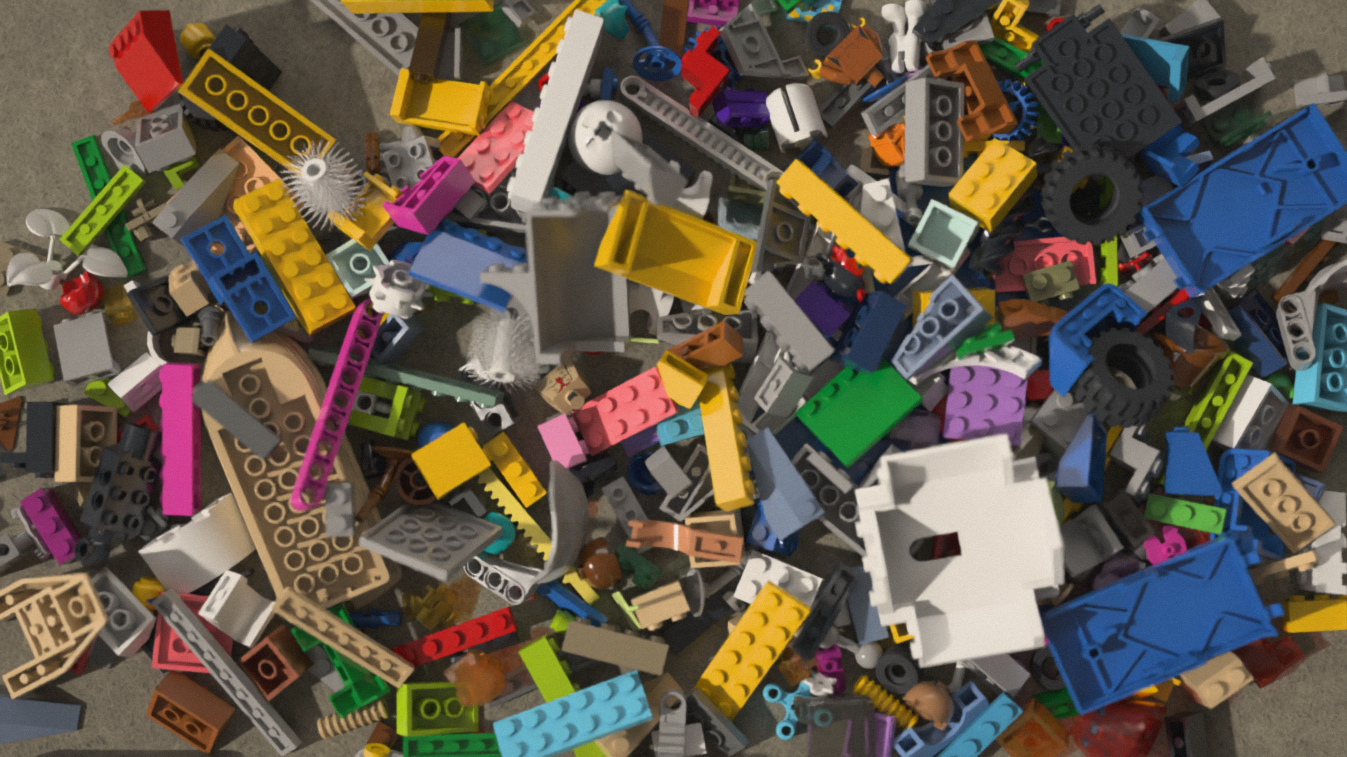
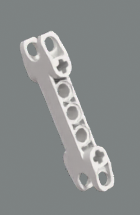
M670 161L669 164L680 173L678 162ZM703 170L696 184L692 187L684 188L671 208L702 220L709 203L712 183L711 173ZM631 280L629 313L631 315V313L639 309L648 311L650 313L647 322L648 333L656 335L658 317L668 316L674 296Z

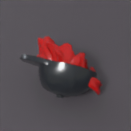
M836 245L833 246L830 257L820 252L815 255L826 267L824 282L832 290L833 294H839L843 297L857 296L859 302L863 301V298L866 297L864 290L866 288L865 281H861L864 269L857 268L858 261L855 258L849 259L845 249L839 248Z

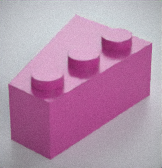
M443 156L420 175L422 179L411 188L408 186L404 187L401 190L403 195L393 203L387 201L382 205L397 226L427 235L437 228L439 222L453 209L458 200L468 192L471 185L475 182V179L461 159Z

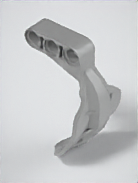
M1347 259L1322 269L1311 280L1304 292L1284 296L1279 302L1276 317L1289 364L1295 370H1307L1313 362L1316 353L1312 332L1318 298L1326 289L1337 290L1347 288ZM1291 306L1296 312L1287 313L1283 307ZM1297 329L1301 332L1302 336L1295 337L1290 334L1289 330ZM1299 352L1305 353L1308 359L1300 360L1295 354Z
M557 460L550 462L549 496L553 536L552 548L545 563V569L527 567L501 560L485 551H482L464 566V570L469 577L513 605L531 598L540 583H546L564 575L576 561L588 535L589 512L584 488L580 480ZM518 587L521 589L522 595L519 593Z

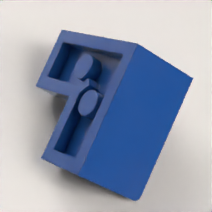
M1180 124L1139 151L1149 171L1180 187L1199 171L1197 164L1185 157L1200 145L1197 137L1183 131Z

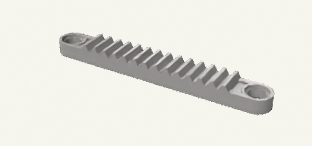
M669 689L662 696L658 757L685 756L687 700L685 694L678 689ZM669 697L679 698L681 701L680 707L677 709L668 707L666 701Z

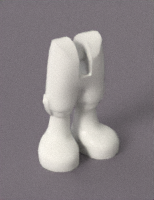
M907 1L905 8L898 4H887L882 7L883 18L890 21L893 25V33L888 43L893 74L903 73L905 64L909 72L918 70L921 42L923 40L913 34L912 29L927 11L924 1ZM908 17V32L905 35V23Z

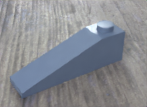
M0 693V744L77 731L82 705L25 696L12 699L10 694Z

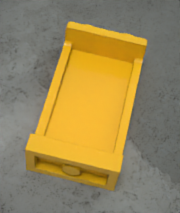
M401 68L390 116L396 123L479 136L482 133V128H485L487 125L486 111L488 105L492 103L493 91L485 81H481L480 85L437 78L436 84L428 83V85H421L411 79L409 69Z

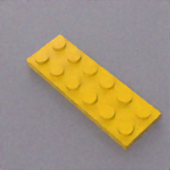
M768 579L692 690L698 688L732 722L806 618L811 607Z

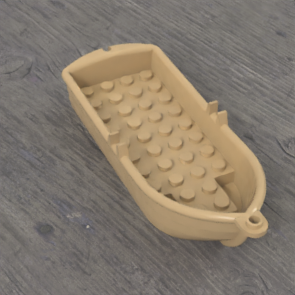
M216 300L215 307L223 311L224 318L218 328L217 342L208 348L202 369L201 381L213 380L283 439L282 443L269 458L262 460L202 410L209 435L275 595L278 599L285 588L289 586L325 610L342 602L348 612L345 606V602L348 600L354 603V607L357 610L379 598L402 577L400 562L359 546V537L382 521L377 507H374L363 523L356 521L355 535L327 537L325 493L321 502L316 507L307 511H298L291 504V495L327 392V386L312 359L308 358L305 350L289 335L274 330L257 341L250 343L231 310L226 311L224 309L226 303L220 305L218 300ZM327 421V428L334 432V425ZM344 431L327 484L354 483L355 513L357 514L367 501L370 490L353 452V445L349 442ZM319 444L320 453L326 456L325 447ZM311 468V476L314 479H318V472ZM303 492L302 498L304 502L309 504L310 496Z

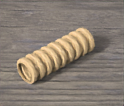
M379 697L377 701L374 700L344 718L340 719L337 712L333 713L332 717L330 715H327L325 719L321 717L317 722L319 733L324 740H327L329 736L336 737L337 733L341 735L345 730L350 732L351 728L358 729L359 725L364 727L366 723L372 724L374 720L378 722L382 717L386 719L389 715L388 706L385 699Z

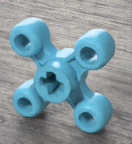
M806 669L800 674V685L794 692H785L775 682H770L763 688L765 700L770 703H781L786 708L784 719L779 721L776 726V733L782 740H790L795 736L796 723L802 717H810L820 727L829 726L833 720V714L829 708L814 706L810 702V686L804 683V679L809 675L815 677L817 672L812 669ZM774 688L777 690V694L773 697L769 696V690ZM795 699L805 703L801 705L802 709L799 711L795 707L791 708ZM821 713L827 714L825 720H819L818 717ZM789 726V733H782V728Z

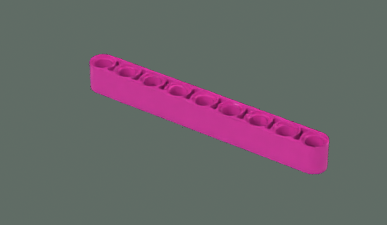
M371 298L356 307L291 495V504L298 511H307L314 508L322 500L384 314L377 312L373 308L374 303ZM366 308L371 310L372 317L366 313ZM358 330L364 333L365 339L358 335ZM350 352L357 356V362L351 359ZM343 375L348 377L350 381L349 385L344 383L342 379ZM335 398L341 401L342 408L336 406ZM327 421L334 425V432L327 428ZM319 444L325 447L326 456L320 453ZM311 468L318 472V479H314L311 476ZM303 492L310 496L309 504L304 502L302 498Z

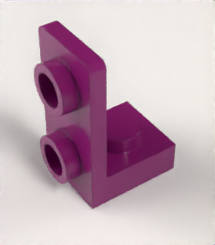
M836 644L829 648L819 647L815 654L818 672L827 678L836 679L837 683L832 686L833 693L845 691L846 684L840 647Z

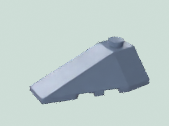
M953 274L932 293L929 298L930 303L924 313H920L917 318L918 323L912 333L906 336L892 360V363L907 380H910L964 343V340L974 336L993 319L991 314Z
M768 427L747 440V447L765 518L780 541L822 515L824 511Z

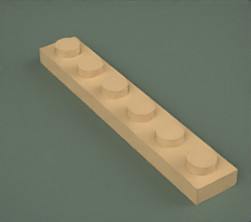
M289 586L285 588L272 605V610L397 688H400L414 670L413 664Z

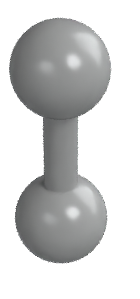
M833 623L820 645L821 648H829L836 644L855 653L858 664L867 669L875 668L879 658L883 655L882 647L875 641L859 645L839 635V630L835 623Z

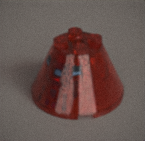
M1119 699L1082 714L1079 722L1075 721L1071 726L1069 734L1073 736L1074 742L1085 757H1147L1163 725V722L1159 720L1161 713L1166 714L1167 707L1159 702Z

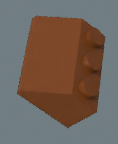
M171 670L154 689L146 716L209 756L231 722L236 709L226 700H221L210 693L206 687L199 686L190 680L187 675Z

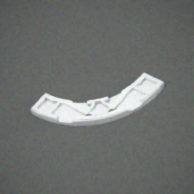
M1012 346L1011 349L1004 347L959 361L956 350L953 349L908 381L917 385L930 375L959 366L994 367L1026 379L1041 365L1042 359ZM896 368V372L902 377H904L902 373Z

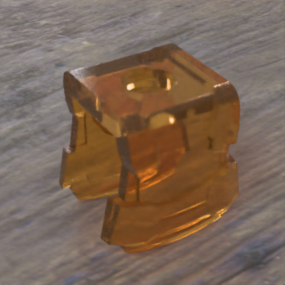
M481 649L470 650L466 656L444 671L445 676L451 683H454L458 691L456 695L461 706L467 705V707H472L476 704L483 706L495 699L506 687V677L498 669H494L486 653Z

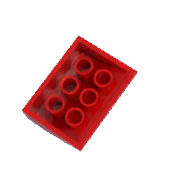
M139 10L111 42L109 54L114 59L116 69L147 113H153L183 85L170 10Z

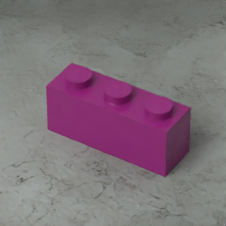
M40 488L21 500L20 503L58 564L66 565L75 561V546L82 537L52 488Z

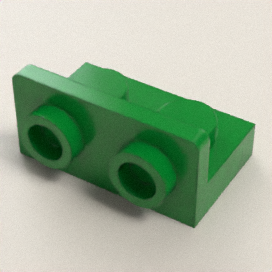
M997 322L984 326L974 336L964 340V343L956 347L955 350L960 361L1004 348L1015 339L1012 330L1003 332L1000 324Z

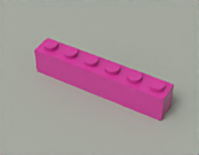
M170 362L163 364L159 373V379L162 383V394L159 399V404L162 408V419L160 420L159 428L163 443L160 445V457L163 458V468L160 470V481L163 483L160 506L163 507V515L193 516L201 511V408L190 399L194 396L193 389L201 382V363Z

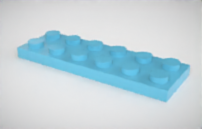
M637 670L494 722L493 726L502 757H553L654 718Z

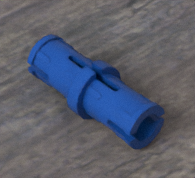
M372 609L369 612H349V616L356 628L372 627V629H378L379 626H401L400 610L378 611V609Z

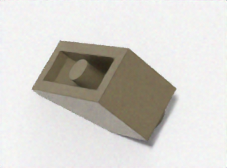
M177 328L176 333L172 337L174 353L206 357L209 346L201 342L202 329Z

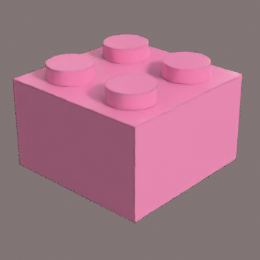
M563 414L537 426L553 461H559L568 470L589 461L587 455L590 454L585 441H580L576 434L580 430L573 416L569 418L567 414Z

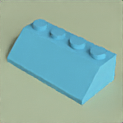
M1325 303L1317 304L1312 332L1316 355L1307 370H1296L1293 404L1310 409L1347 412V310ZM1299 352L1297 358L1307 360L1308 356L1305 353Z

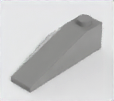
M219 148L166 204L152 223L184 247L181 238L220 218L240 164Z

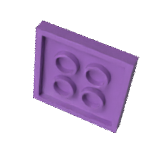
M959 366L951 368L943 437L973 441L1007 434L1009 445L1021 446L1028 377L1023 379L1011 372L988 366Z

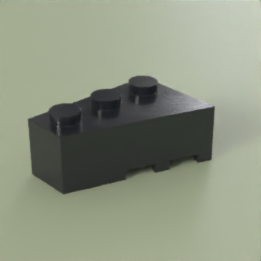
M226 24L208 49L269 91L282 71L253 44L254 41L248 37L249 35L238 26L233 29Z

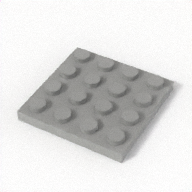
M437 501L419 506L406 502L359 537V546L413 567L415 570L435 576L437 579L447 581L500 538L503 527Z

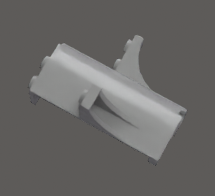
M589 192L575 193L574 197L557 199V197L542 198V202L534 203V206L525 211L529 264L519 263L514 264L513 267H504L503 263H493L480 272L481 283L493 284L507 290L525 307L533 326L536 364L561 365L575 351L625 352L631 346L629 313L631 280L594 266L601 241L623 196H615L614 192L599 193V196H590Z

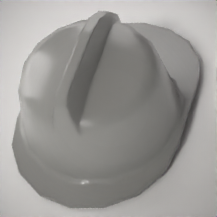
M124 126L116 132L111 130L105 131L101 135L102 144L118 168L121 169L125 164L144 179L146 174L145 166L135 148L136 133L128 126Z

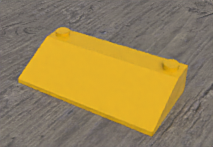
M626 191L601 241L594 266L723 315L739 314L753 264L757 241L661 204V206H657L646 197Z

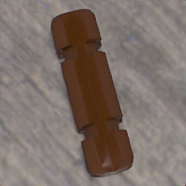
M373 131L365 135L366 169L371 175L381 172V164H379L381 162L380 138L378 133Z

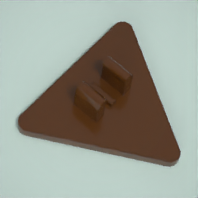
M15 397L0 403V444L7 450L14 449L22 406L21 397Z

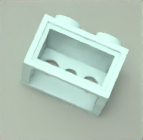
M932 199L908 247L954 269L978 222Z

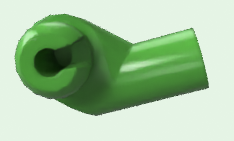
M1273 372L1262 379L1271 383L1274 387L1281 388L1288 399L1293 398L1295 385L1287 375Z

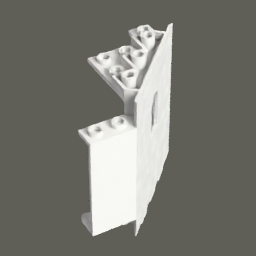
M1007 434L880 457L882 467L877 468L880 485L855 489L860 515V522H856L858 537H864L867 556L862 557L865 572L871 573L874 591H869L872 607L877 606L881 627L907 623L909 636L914 635L915 643H911L913 659L919 658L920 668L1044 647V635L1035 600L1059 596L1058 585L1064 584L1063 551L1046 478H1039L1035 457L1012 461ZM958 531L962 555L929 561H917L911 557L909 547L914 540Z

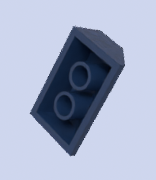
M1255 287L1226 310L1242 334L1235 341L1232 340L1236 350L1253 363L1251 369L1263 379L1286 365L1288 358L1276 313Z
M883 291L866 293L863 301H858L829 359L861 373H873L882 363L881 356L883 352L893 342V333L896 327L904 320V311L907 306Z

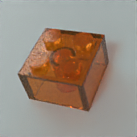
M1034 697L1021 707L1023 712L995 738L1011 757H1056L1068 748L1070 733Z

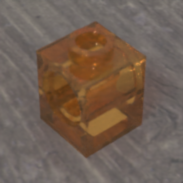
M788 643L776 658V663L780 672L792 687L813 675L808 661H805L787 647Z

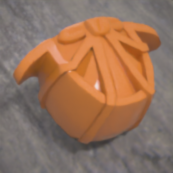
M905 123L893 124L878 135L868 133V138L871 141L870 148H872L874 155L884 167H898L905 164Z

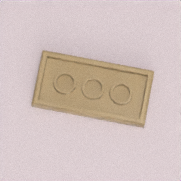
M1275 453L1232 483L1240 495L1293 553H1296L1336 525L1334 519Z

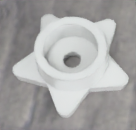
M819 672L814 678L804 679V683L810 686V692L820 697L833 693L832 686L837 683L835 678H827Z

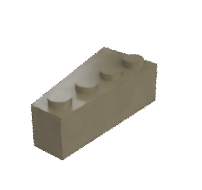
M576 617L575 622L569 620L562 651L662 676L669 645L664 644L665 639L650 636L649 640L639 638L640 633L625 630V634L617 633L614 626L602 623L600 628L590 626V620Z

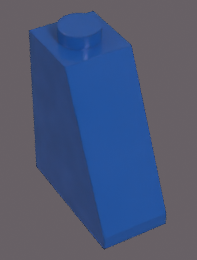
M1174 427V432H1166L1164 493L1222 496V489L1199 434L1190 433V428Z

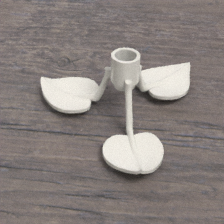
M35 209L26 218V225L31 232L42 237L50 236L47 262H40L38 257L30 253H19L11 258L7 268L9 286L19 284L40 285L47 290L56 289L60 279L65 280L67 275L82 261L83 268L92 274L106 277H127V270L121 258L114 251L104 247L88 249L87 256L81 255L63 271L62 265L58 261L52 260L55 236L62 237L70 226L64 216L49 209Z

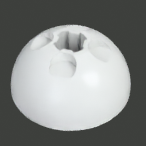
M609 100L595 101L580 109L572 119L568 130L569 149L575 161L585 170L599 175H611L622 171L615 163L611 141L612 132L610 130H614L642 143L643 136L640 123L634 113L626 106Z

